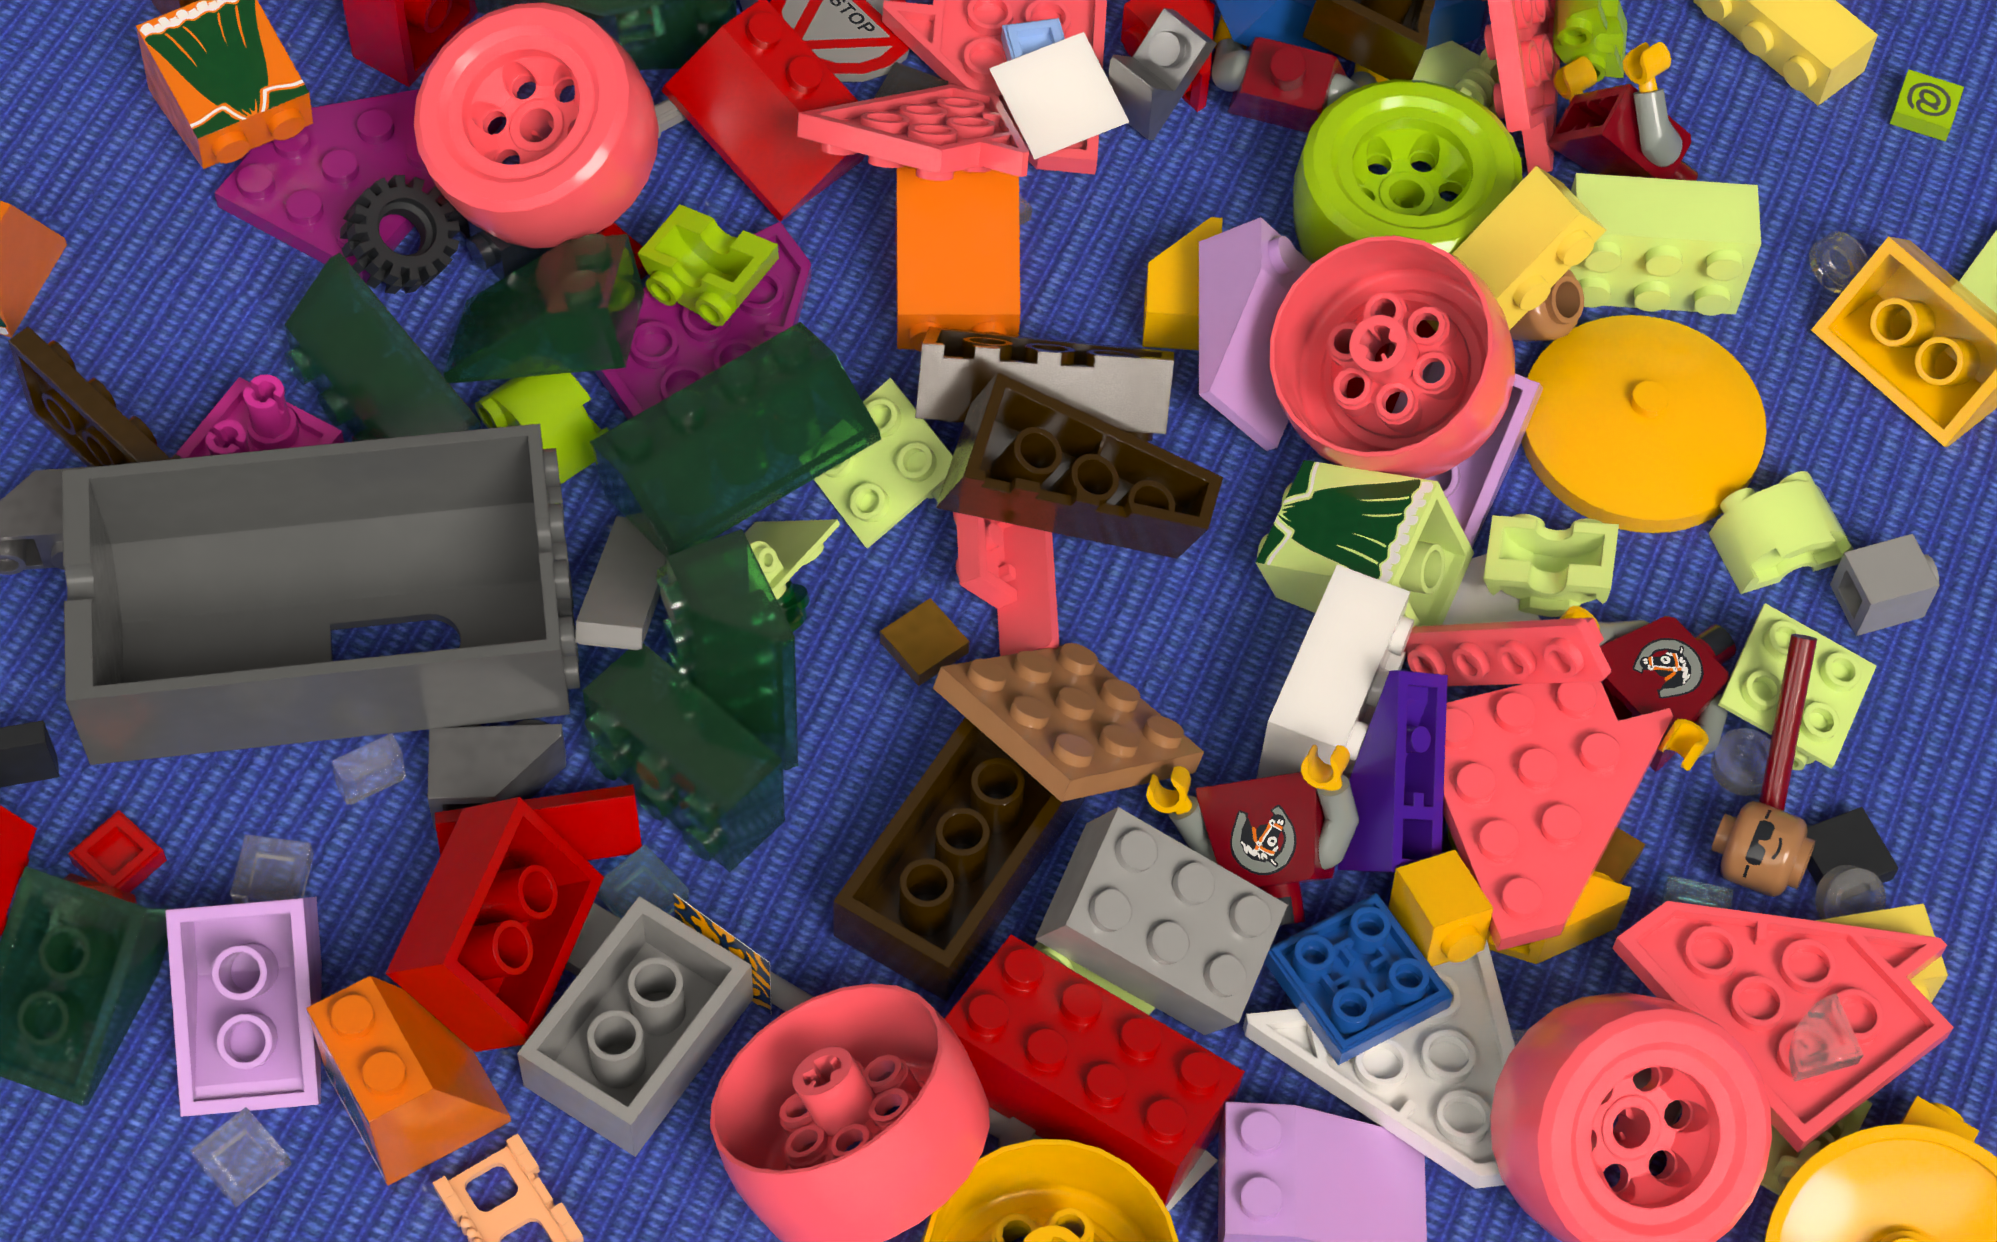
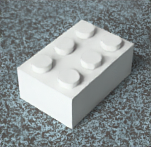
M1336 566L1268 720L1257 779L1301 772V764L1312 745L1318 747L1319 758L1324 763L1331 765L1330 757L1335 747L1342 745L1350 753V761L1342 773L1349 780L1389 671L1401 670L1406 656L1404 649L1414 625L1413 619L1404 616L1410 591L1343 566Z

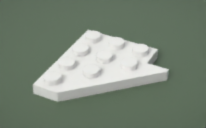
M1487 940L1483 951L1477 952L1465 961L1457 963L1449 961L1432 967L1453 994L1449 1008L1340 1065H1337L1297 1008L1246 1014L1243 1030L1247 1038L1381 1127H1384L1475 1189L1505 1185L1492 1150L1490 1114L1496 1083L1515 1044Z

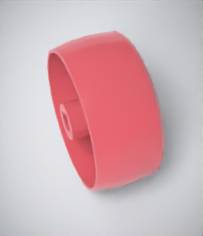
M544 2L511 5L489 12L463 27L441 48L427 69L416 98L414 131L418 152L442 195L473 225L507 243L529 248L562 247L588 239L612 225L632 206L644 188L657 156L659 126L651 92L630 54L594 20L571 8ZM527 82L536 83L533 95L526 99L517 98L520 86ZM574 85L575 98L570 102H560L559 96L562 90L567 86ZM505 117L506 125L504 129L498 134H489L488 126L490 122L495 118ZM517 155L520 158L519 164H503V161L509 156Z
M1396 235L1368 237L1334 249L1314 262L1291 286L1278 309L1270 337V371L1279 403L1300 437L1321 457L1339 466L1426 479L1447 472L1471 457L1494 433L1508 408L1515 382V349L1506 316L1490 288L1457 256L1423 240ZM1433 320L1439 322L1437 332L1429 338L1419 337L1416 331L1420 321ZM1392 342L1396 347L1393 354L1388 358L1382 353V361L1375 362L1378 350L1385 344ZM1432 362L1444 364V375L1439 381L1426 383L1423 380V370L1428 364ZM1354 377L1362 378L1365 382L1362 394L1354 399L1347 398L1348 381ZM1396 392L1405 393L1408 400L1404 410L1397 414L1387 412L1385 406L1389 396Z
M870 983L842 987L813 997L784 1012L757 1032L737 1053L719 1081L711 1103L710 1128L724 1168L735 1189L749 1208L779 1240L783 1242H883L922 1222L945 1204L967 1180L983 1153L990 1128L989 1103L979 1077L964 1045L947 1021L918 993L897 985ZM895 1106H900L892 1114L884 1116V1114L891 1108ZM861 1141L854 1149L845 1151L854 1142Z
M1627 992L1581 997L1553 1009L1530 1027L1507 1058L1496 1083L1490 1114L1492 1150L1503 1182L1518 1205L1550 1235L1562 1242H1716L1735 1226L1753 1202L1766 1172L1772 1141L1770 1102L1762 1076L1746 1049L1722 1026L1672 1000ZM1651 1068L1652 1072L1649 1083L1641 1089L1636 1088L1633 1076L1644 1069ZM1679 1100L1682 1106V1116L1677 1123L1668 1126L1664 1119L1665 1109L1669 1103ZM1619 1114L1618 1122L1613 1129V1123L1617 1115ZM1663 1150L1667 1157V1165L1663 1172L1657 1176H1652L1649 1170V1160L1654 1153ZM1611 1164H1618L1620 1179L1614 1187L1610 1188L1603 1172Z

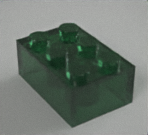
M644 643L642 649H628L583 689L586 713L584 723L588 730L590 744L589 757L595 767L612 781L620 778L627 785L633 784L635 796L644 810L653 818L659 821L667 818L682 831V837L686 844L701 859L710 861L714 858L726 870L731 872L785 822L783 760Z

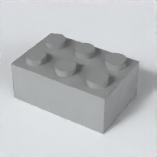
M1117 807L1086 823L1035 940L1197 1032L1207 1035L1239 1023L1288 905Z
M639 896L517 1053L524 1087L636 1157L753 1000L752 965Z

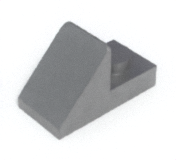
M1163 9L1133 57L1113 55L1110 60L1108 80L1129 120L1128 124L1148 140L1155 139L1217 44L1173 9Z

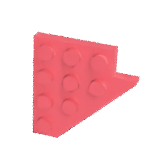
M884 0L882 22L948 85L953 84L997 95L1029 150L989 68L1007 62L1001 41L1002 25L1059 18L1065 39L1082 32L1085 33L1103 69L1107 0H933V5ZM1099 135L1034 160L1029 150L1028 161L1036 169L1095 175Z
M1488 0L1491 24L1485 26L1484 37L1488 57L1490 60H1496L1500 83H1496L1493 89L1496 114L1499 119L1505 118L1506 128L1509 132L1522 131L1528 174L1536 165L1544 171L1550 172L1553 170L1554 149L1547 144L1556 129L1558 91L1554 86L1553 80L1556 72L1560 69V57L1554 51L1553 46L1556 0Z
M949 84L799 112L797 137L822 143L821 151L828 154L854 155L861 153L868 155V163L873 166L900 168L906 165L917 168V177L933 181L953 179L954 172L960 170L988 172L992 169L1019 177L1027 176L1029 150L999 97L994 94Z
M1601 682L1521 684L1447 702L1443 815L1459 856L1493 906L1489 931L1497 951L1561 935L1657 753L1659 745L1669 730L1673 719L1670 708L1618 721Z
M1666 901L1619 935L1612 948L1657 998L1672 1000L1711 1019L1722 1026L1746 1049L1762 1076L1770 1102L1771 1124L1797 1153L1948 1038L1954 1028L1910 981V979L1943 954L1947 944L1939 937Z

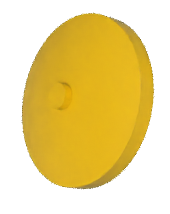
M1640 315L1611 316L1586 322L1573 328L1568 335L1556 339L1549 344L1535 361L1527 377L1540 383L1543 391L1521 441L1525 455L1536 475L1550 492L1574 511L1589 519H1595L1608 524H1619V529L1640 533L1674 532L1698 526L1723 513L1720 504L1727 496L1749 486L1761 460L1766 442V416L1761 397L1754 382L1743 366L1725 348L1708 336L1683 324L1662 318Z
M1883 1125L1849 1134L1815 1153L1790 1178L1771 1212L1764 1242H1997V1157L1973 1141L1955 1133L1922 1125Z

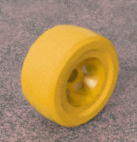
M1033 1139L1001 1147L980 1158L967 1180L945 1204L929 1216L921 1242H1012L1019 1237L1026 1236L1023 1242H1179L1169 1211L1153 1186L1133 1167L1101 1148L1061 1139Z

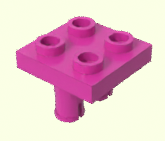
M267 374L256 376L250 382L239 377L176 454L182 458L344 443V438L340 429L286 402L284 396L285 389L282 382L277 377Z

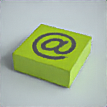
M1908 69L1890 124L1946 142L1964 86Z

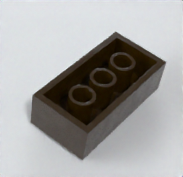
M964 717L834 899V936L947 1002L1085 801V797L1061 802Z

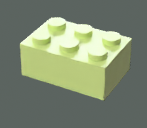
M1585 173L1575 174L1571 192L1607 230L1594 243L1593 250L1588 257L1569 269L1573 272L1583 289L1584 307L1615 306L1639 308L1649 312L1675 310L1698 312L1709 316L1719 314L1736 315L1761 246L1758 185Z

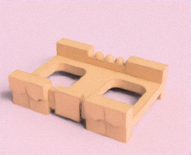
M518 1133L506 1140L507 1146L457 1176L450 1180L443 1176L433 1182L434 1189L458 1227L461 1226L462 1233L467 1236L468 1242H501L505 1236L529 1222L541 1224L552 1242L584 1241L581 1231L563 1203L561 1202L554 1206L553 1198L538 1177L540 1172L539 1166ZM494 1167H503L518 1187L517 1194L490 1211H480L466 1191L467 1184Z

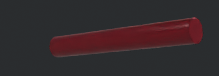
M1791 634L1759 799V802L1782 811L1785 809L1817 644V638L1801 634Z

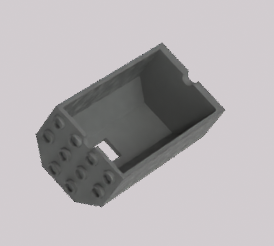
M540 424L62 470L63 567L67 582V601H64L65 695L67 706L90 765L570 714L569 689L581 688L578 644L575 642L576 626L574 624L572 582L564 531L565 520L556 448L543 449ZM436 620L453 627L461 639L460 647L456 649L333 661L332 630Z

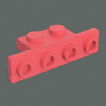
M953 512L954 521L957 525L958 558L956 560V572L959 584L997 609L1000 656L1045 648L1057 649L1059 647V629L1052 532Z
M1593 617L1414 626L1404 649L1412 672L1448 675L1447 686L1601 682L1611 673V668L1599 646L1604 638Z

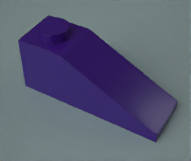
M1401 670L1389 671L1349 778L1359 816V823L1343 861L1338 863V870L1395 873L1398 867L1442 854L1448 675Z

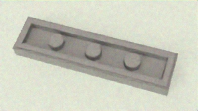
M616 516L576 620V643L631 650L642 649L678 544L679 522Z

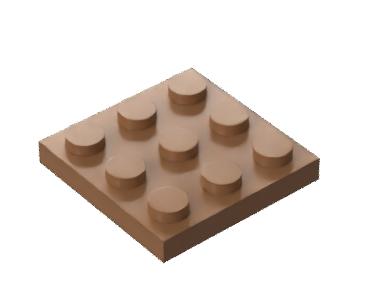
M1067 643L1059 646L1057 649L1045 648L1034 651H1021L1016 654L975 659L970 662L941 666L933 686L936 692L1061 802L1147 784L1150 782L1153 774L1158 777L1159 781L1170 779L1173 768L1176 766L1185 767L1190 774L1196 772L1204 754L1201 748L1184 735V731L1179 724L1160 715L1140 698V693L1134 686L1119 680L1098 662L1094 652L1077 643Z

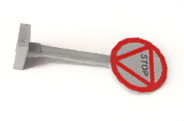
M884 0L770 1V4L841 82H864L887 75L905 61L910 52V48L882 22ZM886 0V1L906 2V0ZM669 99L655 105L659 126L658 139L661 136V132L686 120V117Z

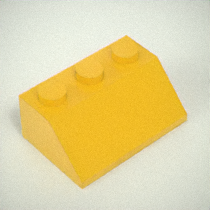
M1888 236L1811 331L1944 447H1949L1997 408V314L1912 241Z

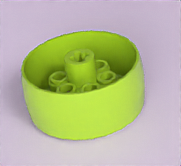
M1394 79L1370 83L1345 93L1326 107L1310 128L1295 172L1293 219L1295 233L1302 254L1313 264L1340 246L1368 237L1393 235L1423 240L1452 254L1522 181L1521 157L1512 135L1500 119L1478 100L1452 87L1424 80ZM1417 161L1426 162L1431 165L1432 170L1420 172L1415 170L1411 164ZM1380 164L1386 167L1388 172L1382 175L1373 174L1369 171L1368 166ZM1444 191H1453L1458 196L1452 202L1442 199L1439 194Z

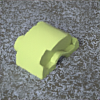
M1806 471L1793 473L1780 481L1779 484L1756 493L1752 488H1743L1730 494L1720 504L1724 515L1717 520L1709 532V536L1740 594L1779 583L1788 573L1800 567L1810 566L1814 572L1840 563L1844 552L1853 550L1850 541L1821 489L1814 483L1811 475Z
M1518 514L1512 517L1492 515L1483 577L1485 584L1493 596L1502 590L1504 593L1520 599L1518 610L1540 616L1561 617L1569 607L1581 606L1583 603L1596 599L1603 604L1607 601L1612 586L1619 524H1608L1595 519L1584 518L1574 521L1568 529L1552 530L1546 528L1544 521L1534 515Z

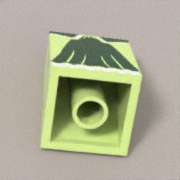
M1303 460L1293 483H1290L1284 491L1281 509L1269 534H1266L1259 544L1255 563L1276 598L1314 613L1318 609L1337 565L1410 591L1404 616L1414 620V628V626L1443 624L1474 555V551L1438 481Z

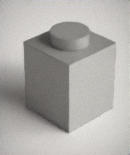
M1913 534L1844 552L1830 583L1856 636L1923 618L1940 586L1938 570L1933 559L1929 555L1923 554Z

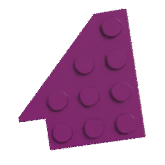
M419 89L312 107L313 124L304 127L300 133L292 138L270 141L249 150L246 155L240 158L242 162L214 192L217 206L365 285L371 274L364 269L356 276L350 268L357 262L355 256L344 258L341 249L348 242V239H340V228L347 222V220L343 219L347 210L367 188H370L376 181L384 177L388 182L394 175H405V184H409L414 177L423 179L425 182L422 191L428 193L435 186L418 152L414 131L415 106ZM502 117L495 118L490 122L488 126L489 134L492 135L502 124ZM391 214L381 219L379 233L384 243L394 251L413 229L414 225L403 216Z
M780 221L754 234L778 244L779 259L723 326H714L708 323L699 314L678 302L673 306L659 302L648 291L647 287L570 324L571 339L663 470L717 443L743 480L752 477L811 281V262Z

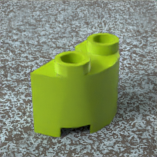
M1556 0L1553 46L1554 51L1563 63L1569 64L1577 58L1585 56L1594 66L1597 82L1601 81L1605 76L1624 78L1623 60L1626 53L1628 23L1620 1Z
M681 204L678 205L637 253L645 270L650 275L646 281V287L653 297L668 306H673L678 302L699 314L704 320L714 326H723L779 259L778 244L744 230L737 238L732 237L717 225L713 217Z
M543 358L475 403L476 411L488 429L540 424L543 449L556 448L561 484L614 449L608 428L600 429L588 416L583 407V404L591 400L590 396L576 378L557 361H553L546 366Z

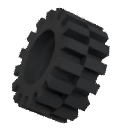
M394 175L388 182L384 177L376 181L370 188H367L347 210L343 218L347 222L340 228V239H348V242L341 248L344 258L355 256L357 262L350 269L356 276L365 269L371 274L365 284L374 289L381 282L386 283L385 293L396 294L402 287H404L405 294L415 292L421 285L425 287L439 275L453 260L450 257L458 249L459 241L452 238L460 231L459 221L448 222L447 219L455 210L450 202L441 207L435 200L442 193L435 186L428 193L423 192L422 187L425 182L423 179L414 177L409 184H405V175ZM397 214L408 219L416 227L421 240L420 247L416 253L401 255L391 250L384 243L379 233V225L383 217Z

